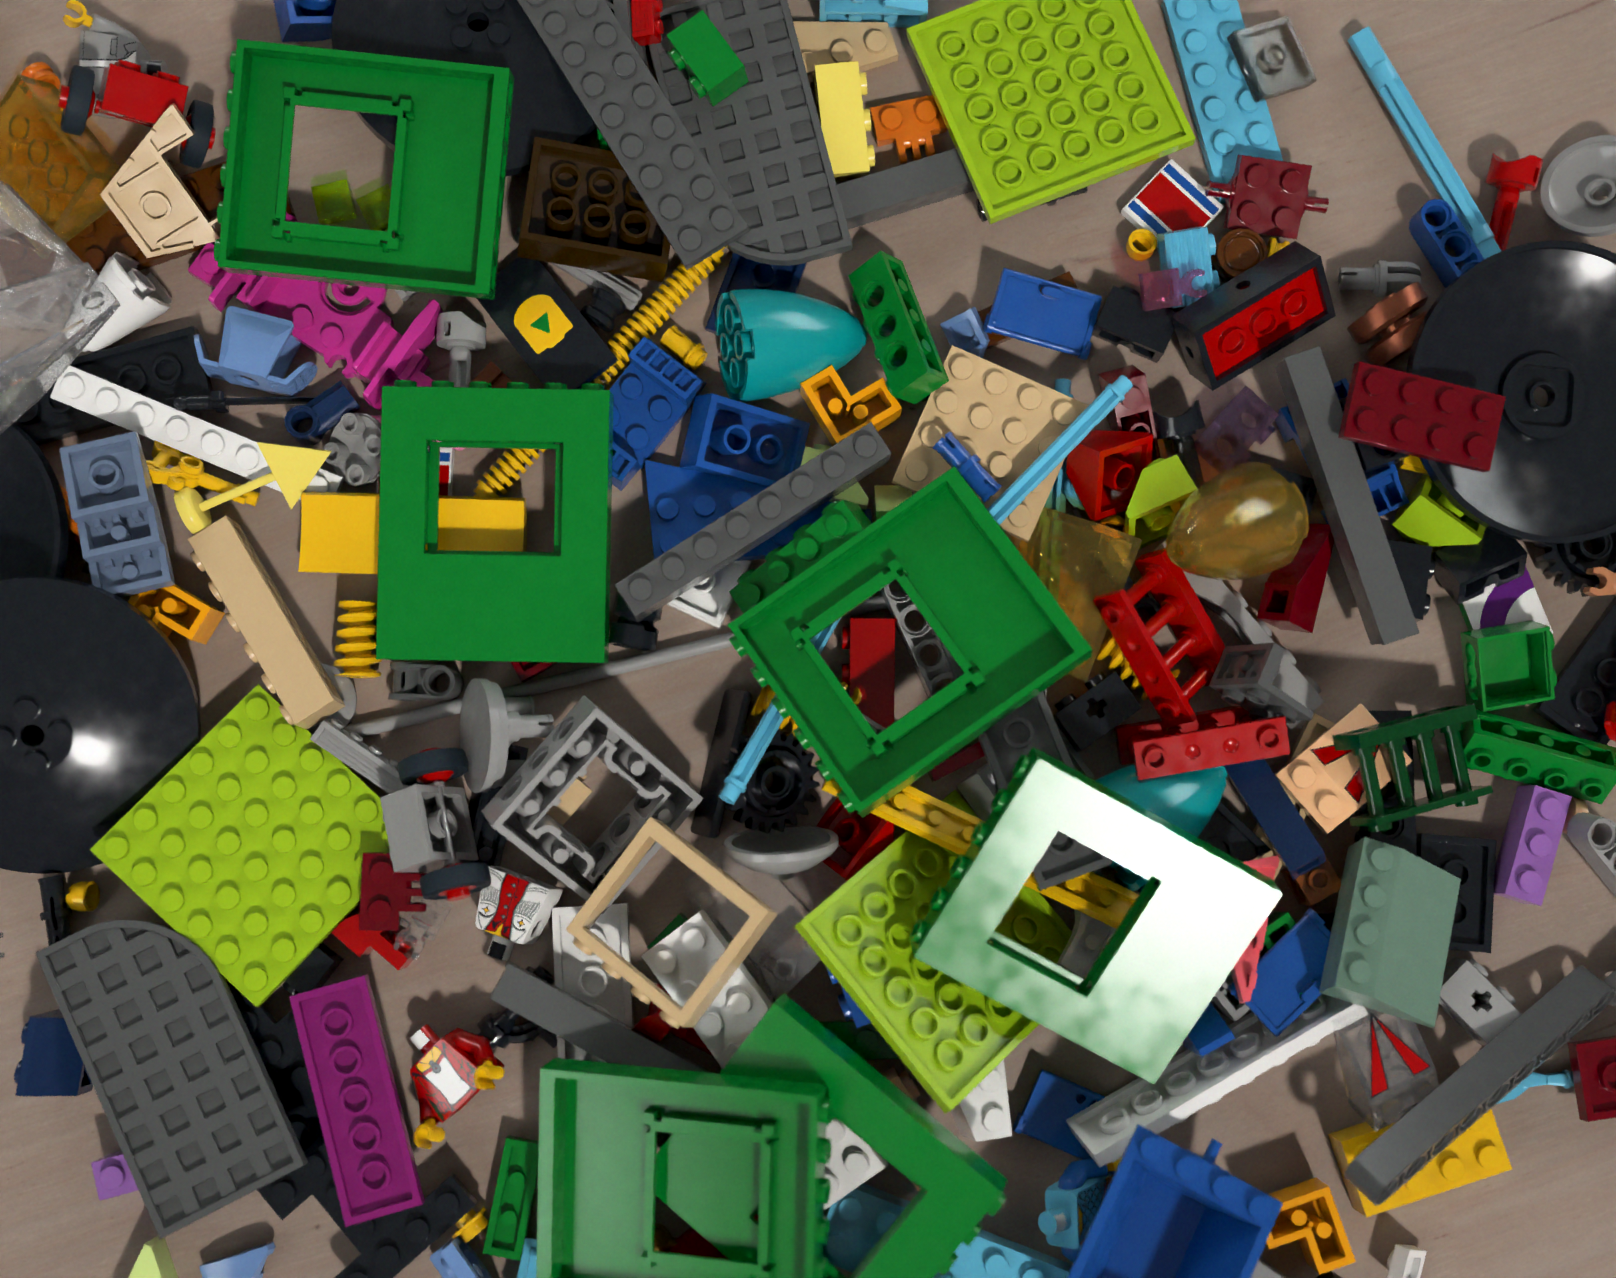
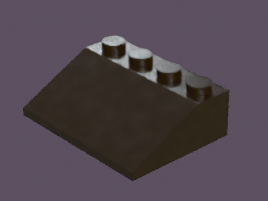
M535 137L517 257L663 283L668 266L670 243L613 152Z

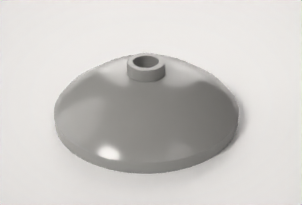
M1602 135L1581 140L1562 151L1547 168L1541 183V201L1546 215L1560 229L1584 237H1598L1616 233V135ZM1599 196L1608 197L1607 199L1602 201L1595 200Z
M786 825L783 832L776 831L772 827L770 833L761 832L759 828L755 831L746 830L736 833L724 841V852L734 862L754 872L771 874L772 878L776 880H787L793 878L794 873L811 869L828 858L837 849L839 843L838 835L831 830L813 826Z

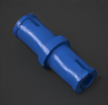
M951 431L945 434V438L942 437L933 446V449L951 467L955 466L984 503L1002 487L979 463L981 459L976 454L972 456L953 436Z

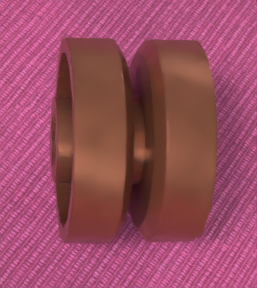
M1418 281L1397 293L1394 292L1369 308L1363 316L1347 328L1356 344H1365L1379 335L1382 337L1380 341L1368 349L1365 355L1370 364L1384 367L1411 350L1420 324L1428 312L1426 310L1414 318L1411 315L1421 308L1429 297Z

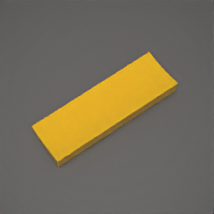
M303 492L301 494V544L298 572L378 574L380 494ZM439 495L438 550L527 552L526 498ZM425 544L426 551H428V544Z

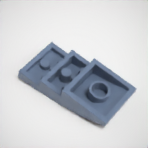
M134 431L59 448L71 518L77 523L83 559L89 564L92 585L120 598L175 585L162 520L138 433Z

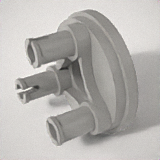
M475 678L469 682L464 693L460 715V749L465 751L468 761V771L464 774L469 789L473 793H486L490 789L504 786L526 760H507L508 748L513 742H518L520 738H547L554 730V725H548V723L554 722L552 714L534 715L535 703L532 696L504 697L499 685L495 682H489L485 678Z

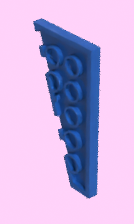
M645 460L654 559L767 487ZM827 501L735 561L765 559V556L773 549L780 546L784 547L794 539L793 534L800 527L808 523L813 524L823 516L821 514L822 510L832 502ZM862 509L870 522L873 523L871 509Z

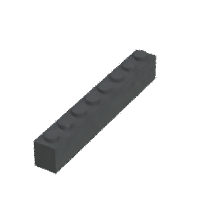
M870 422L615 584V587L636 621L639 622L887 464L892 453Z

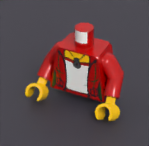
M428 1024L420 1028L410 1038L424 1055L410 1069V1076L414 1080L419 1102L421 1124L414 1132V1143L417 1147L430 1149L432 1147L431 1141L440 1143L445 1138V1131L443 1128L436 1126L439 1121L443 1123L460 1111L481 1089L494 1090L495 1084L493 1079L503 1078L505 1073L503 1067L505 1065L494 1056L488 1038L457 1027L440 1039Z

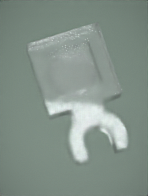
M414 896L411 903H426V912L404 913L400 925L406 927V929L398 933L393 949L397 951L403 942L410 941L415 945L411 958L417 959L425 945L424 937L434 941L452 909V904L442 899L427 900L423 896Z

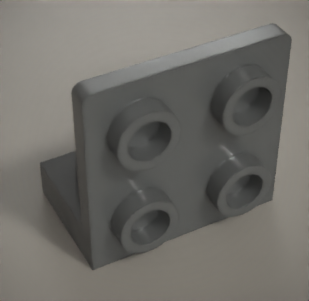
M1275 642L1225 646L1209 684L1211 688L1222 694L1221 699L1223 701L1242 707L1249 712L1248 716L1252 720L1284 715L1286 723L1294 724L1295 721L1312 720L1314 715L1313 711L1272 685L1273 679L1280 670V662L1285 652L1284 648Z

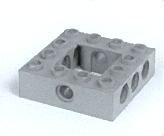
M584 695L486 805L482 813L495 830L587 901L649 817L662 821L672 830L676 831L704 798ZM597 756L614 774L615 772L618 773L637 794L589 848L546 813L553 805L557 807L560 804L561 800L559 798L579 775L583 777L587 773L586 767ZM654 842L602 914L662 847L659 843Z

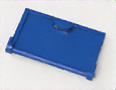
M1003 268L990 314H987L983 331L990 334L992 332L1086 360L1092 346L1090 339L1102 296Z
M1311 908L1258 960L1256 986L1252 991L1251 1001L1245 1003L1276 1038L1322 994L1319 993L1331 932L1323 925L1325 923L1323 919ZM1232 982L1227 988L1238 999L1235 984Z
M1040 1069L1022 1113L1019 1112L1016 1117L1012 1131L1018 1134L1023 1133L1077 1158H1092L1073 1135L1066 1119L1090 1107L1096 1101L1102 1100L1105 1096L1044 1069ZM1110 1171L1108 1173L1114 1175L1115 1171Z

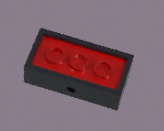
M1294 241L1175 313L1171 318L1189 374L1213 391L1332 319L1336 314L1321 256Z

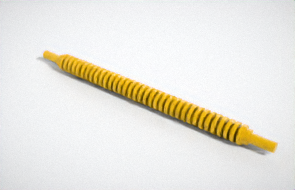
M725 247L686 270L682 263L679 264L677 267L679 271L674 270L671 273L673 278L668 276L665 279L666 285L662 283L658 287L660 292L655 290L652 293V297L655 300L649 297L645 301L648 307L642 304L639 307L641 313L635 311L632 315L636 322L629 318L626 321L629 328L622 325L619 329L623 335L618 332L613 335L617 343L612 339L607 341V345L618 361L591 383L603 384L601 380L609 383L612 379L608 373L614 377L617 375L618 371L614 366L621 370L625 366L621 359L627 363L630 361L628 353L633 350L634 345L636 346L640 342V338L642 339L645 336L650 339L651 337L648 333L654 335L657 332L653 325L660 328L663 325L661 319L667 321L670 318L668 313L673 315L676 311L673 305L679 308L683 304L681 299L686 301L689 297L688 293L692 294L696 290L694 286L699 287L702 284L700 278L705 280L708 277V273H712L715 270L714 266H718L721 263L720 258L724 255L722 250ZM510 449L513 452L512 455L505 450L502 455L507 460L504 462L501 458H498L495 461L500 466L499 469L493 464L489 467L494 474L491 476L485 472L482 475L487 480L486 483L480 479L476 481L478 486L473 490L475 492L473 496L499 497L496 494L497 491L505 495L507 490L503 485L506 484L509 488L514 485L509 480L510 477L516 481L519 480L520 476L516 471L519 470L524 474L527 469L523 466V463L529 467L533 465L529 457L532 456L537 460L540 457L536 452L537 449ZM538 449V450L541 451L542 453H544L547 449Z

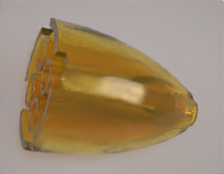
M1246 462L1236 465L1206 481L1184 501L1174 515L1167 532V555L1175 565L1185 572L1214 580H1243L1262 576L1283 568L1294 560L1293 558L1299 551L1303 539L1308 535L1309 519L1304 498L1294 482L1289 483L1283 476L1271 469L1269 464Z

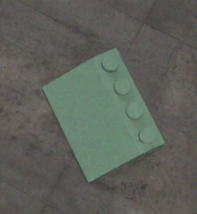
M1364 837L1349 846L1319 993L1427 1027H1435L1461 879L1402 848Z

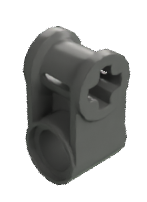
M390 662V668L394 670L393 692L389 693L388 700L414 702L422 700L448 701L457 698L463 690L464 682L461 674L450 667L415 662ZM447 673L450 677V686L446 691L440 693L436 688V681L440 675Z

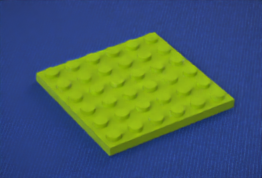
M978 0L906 28L908 41L989 224L1192 146L1196 140L1132 0Z
M259 684L90 849L177 933L188 938L201 948L213 961L219 973L255 1007H260L360 903L363 852L390 853L380 797L343 762L310 740L313 734L307 729L295 724L290 725L280 712L279 706L281 705Z
M953 790L941 800L977 817L956 790ZM906 830L794 925V927L941 1110L947 1113L952 1111L1039 1023L913 957L911 940H909L911 930L919 919L924 920L931 909L929 905L933 894L939 887L944 888L951 877L950 869L959 854ZM1024 885L995 929L1000 934L1056 964L1072 935V931L1041 893Z

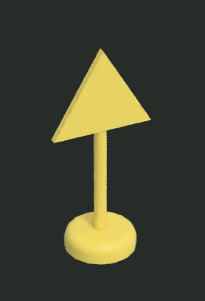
M257 442L271 470L270 473L208 500H204L201 494L194 488L185 486L182 490H175L174 501L177 511L185 526L195 535L212 524L209 509L275 480L292 510L301 494L306 490L332 451Z

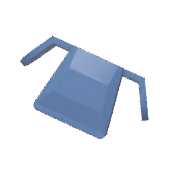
M229 306L226 309L219 362L209 359L201 334L193 336L199 363L209 377L225 380L234 385L270 394L276 393L295 397L314 379L318 371L317 366L313 362H306L295 369L287 378L283 379L302 344L291 335L294 330V324L290 320Z

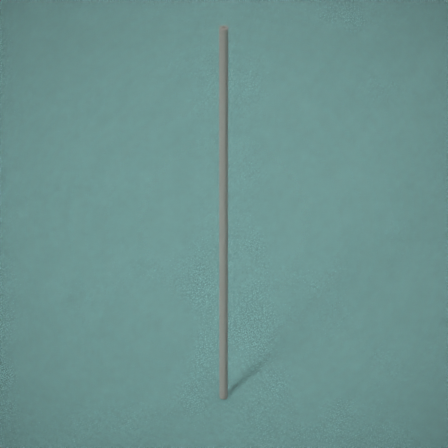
M904 590L891 592L895 597L901 598L906 595ZM882 595L871 597L841 617L840 620L887 609L888 607ZM728 632L504 687L501 690L504 697L534 696L733 647L728 639L734 634L733 632ZM463 698L349 725L343 729L349 733L353 731L361 737H367L460 714Z

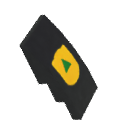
M522 257L516 258L497 273L494 300L477 298L543 385L545 383L567 384V389H582V384L591 383L618 361L539 260Z

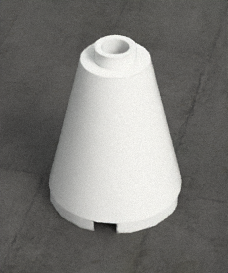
M116 252L107 260L69 324L68 330L71 333L69 339L83 352L101 351L167 312L172 306L169 305L172 302L170 295L151 273L145 276L136 270L139 264L137 261L124 253Z

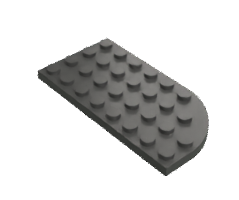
M692 0L663 8V11L660 12V20H662L664 26V33L661 34V43L649 45L659 87L749 227V232L725 247L744 258L759 263L782 266L799 265L853 250L788 1ZM701 10L705 12L743 63L749 81L714 107H712L705 96L701 99L696 96L688 83V79L691 77L685 69L678 71L667 54L671 48L666 35Z
M114 920L88 926L36 952L39 963L160 1239L308 1164L225 977L219 973L213 961L196 944L166 925L141 920Z

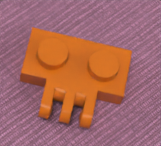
M933 95L870 107L871 122L877 147L895 143L900 165L907 163L905 149H911L913 161L921 159L919 146L925 147L927 157L935 155L932 135L947 132V127Z

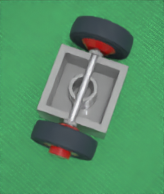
M428 748L404 758L398 763V772L401 783L409 787L380 798L394 872H430L420 878L421 892L423 898L427 900L447 899V901H457L471 896V893L491 885L488 865L475 862L479 859L465 789L461 787H447L444 782L462 776L468 771L466 753L460 748Z

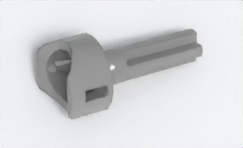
M462 311L443 312L437 318L436 345L450 351L449 381L454 382V387H469L471 352L486 348V323H475Z

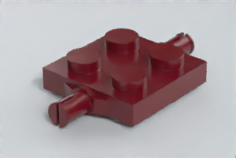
M1246 155L1237 156L1235 171L1228 184L1209 180L1206 187L1218 188L1219 191L1205 189V196L1225 198L1227 211L1224 229H1249L1258 234L1297 239L1301 218L1305 210L1325 214L1328 207L1315 206L1314 204L1329 205L1328 198L1308 196V184L1312 165Z

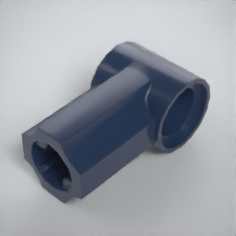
M340 380L307 404L291 408L284 419L285 427L300 444L313 446L324 438L328 430L340 422L344 414L354 413L361 407ZM313 419V425L309 431L305 433L298 432V425L302 420Z

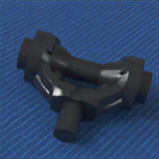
M540 965L536 969L531 966L526 968L529 972L551 984L555 982L554 976ZM508 1008L494 1015L490 1013L482 1017L477 1024L481 1030L478 1035L488 1038L493 1050L497 1046L505 1049L510 1043L519 1044L533 1041L538 1035L553 1048L557 1046V1035L528 1020L523 1024L515 1025V1020L520 1015Z

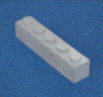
M335 718L323 720L310 738L314 743L389 794L409 787L401 783L398 761L393 758L388 760L382 756V750L374 745L369 747L363 743V737L352 731L349 733L343 729L344 724Z

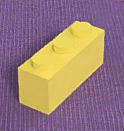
M858 61L815 65L813 79L817 114L835 181H850L869 175L870 167H875L874 146L867 145L866 131H871L870 109H863L862 95H867L866 73H859Z

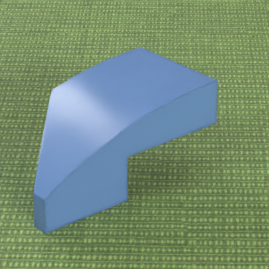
M976 307L940 324L950 346H956L983 358L989 343V337L983 331L984 325Z
M270 1242L258 1245L238 1254L208 1261L199 1266L202 1278H262L264 1275L262 1268L267 1257L273 1253L275 1244Z

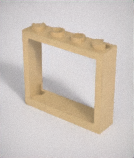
M649 817L566 930L575 937L573 944L589 956L593 953L604 961L601 967L608 974L618 980L621 977L633 985L630 989L633 995L646 1004L652 1001L662 1010L659 1014L660 1017L678 1029L680 1025L682 1027H694L778 913L665 823ZM655 841L750 916L683 1007L589 930Z

